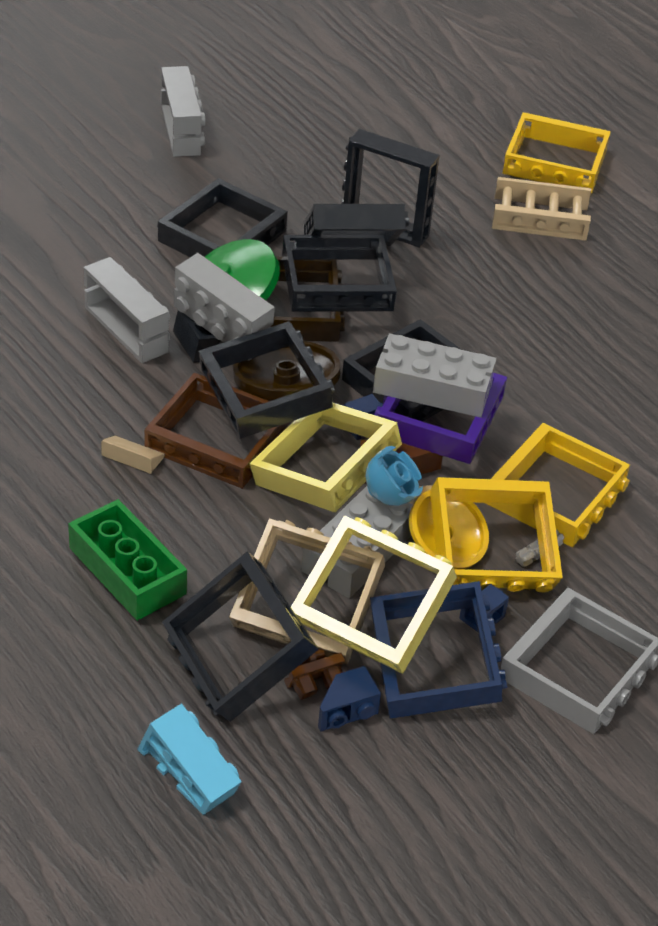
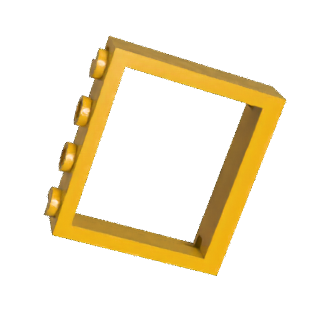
M523 112L505 154L502 174L543 183L591 188L592 194L607 151L611 131ZM525 121L531 122V126L525 125ZM524 137L594 152L597 153L592 170L589 171L517 154ZM602 137L603 141H597V138Z
M542 423L491 479L519 480L543 452H546L607 482L606 486L575 522L554 512L556 530L563 534V543L573 548L579 539L584 540L591 525L593 523L597 524L600 521L604 509L612 507L617 494L620 491L624 492L630 482L627 479L630 464ZM485 503L536 529L533 505Z
M443 477L436 479L430 489L436 553L451 561L452 566L453 559L446 501L530 504L534 507L542 572L454 569L457 578L453 585L480 581L481 590L492 584L496 588H507L508 591L512 592L523 589H536L537 592H548L556 587L563 576L549 482Z

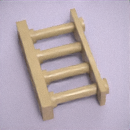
M498 177L495 199L502 200V205L495 204L492 229L587 241L591 216L582 215V210H588L591 188ZM511 202H524L526 205L525 207L511 206ZM535 204L548 205L549 210L535 209ZM558 207L572 208V213L558 212Z

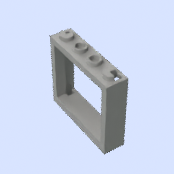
M567 588L502 658L500 670H505L506 682L590 733L595 734L602 725L606 727L611 722L617 706L623 707L626 704L633 687L638 689L641 686L648 669L654 670L658 665V638L574 590ZM568 618L638 657V660L598 707L593 706L526 666Z

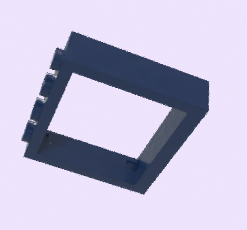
M480 581L452 585L437 613L473 607L488 681L399 694L395 670L380 663L389 719L502 702V689L507 688L505 670H499L497 662H501L499 643L493 644L492 636H496L493 618H487L486 611H490L489 597L487 594L482 595ZM429 589L370 597L376 640L391 647L386 620L415 616Z

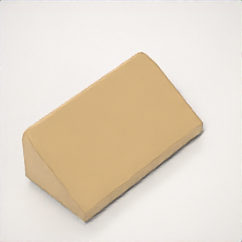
M118 436L106 438L101 442L102 456L150 474L164 458V453Z

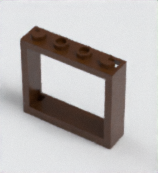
M193 373L144 429L145 447L164 453V458L243 489L253 476L250 463L289 426L290 422L268 429L244 460L172 432L173 427L196 400L223 410L205 376ZM232 387L244 410L270 402Z

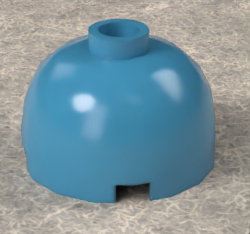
M394 446L383 448L370 460L366 468L365 477L368 491L373 498L389 506H400L418 497L423 491V486L419 488L418 481L422 477L415 462L404 451L400 454L393 451L396 448Z

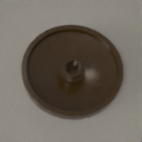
M303 341L306 347L309 346L311 348L314 361L321 364L326 380L330 379L335 386L340 378V360L332 350L322 345ZM289 346L252 358L251 360L233 364V377L236 385L244 392L263 399L276 400L314 387Z

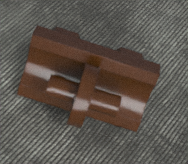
M323 649L317 650L289 673V677L284 679L287 689L294 687L299 698L303 700L317 693L318 689L314 680L322 678L327 690H329L336 674L343 673L341 667L345 662L342 653L325 657Z

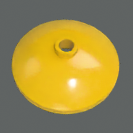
M430 490L421 494L413 503L409 513V528L415 544L422 547L426 554L435 557L437 553ZM446 501L453 568L467 569L480 561L486 553L489 544L488 526L483 514L473 502Z

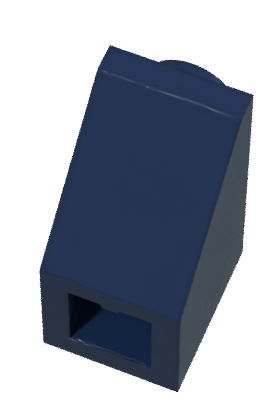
M365 666L336 674L320 705L318 720L320 732L331 728L336 729L344 724L360 719H368L378 714L381 693Z

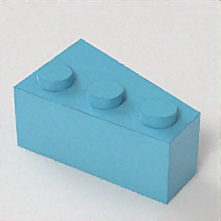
M182 703L150 723L137 749L143 756L150 753L160 763L157 765V770L162 775L169 772L179 782L176 785V789L203 815L232 796L242 782L234 765L226 762L219 753L217 743L211 737L206 736L199 727L197 717L191 711H187Z

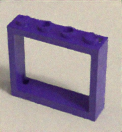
M494 373L482 417L475 416L466 435L396 414L394 411L401 399L386 395L384 396L383 406H378L374 415L397 422L402 443L471 464L504 397L507 376Z

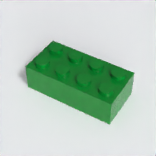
M119 499L68 523L69 548L136 620L187 595V569Z

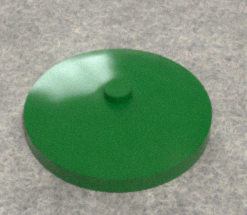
M252 239L233 241L218 247L205 256L207 260L265 301L269 298L278 282L280 273L278 259L271 248L261 241Z

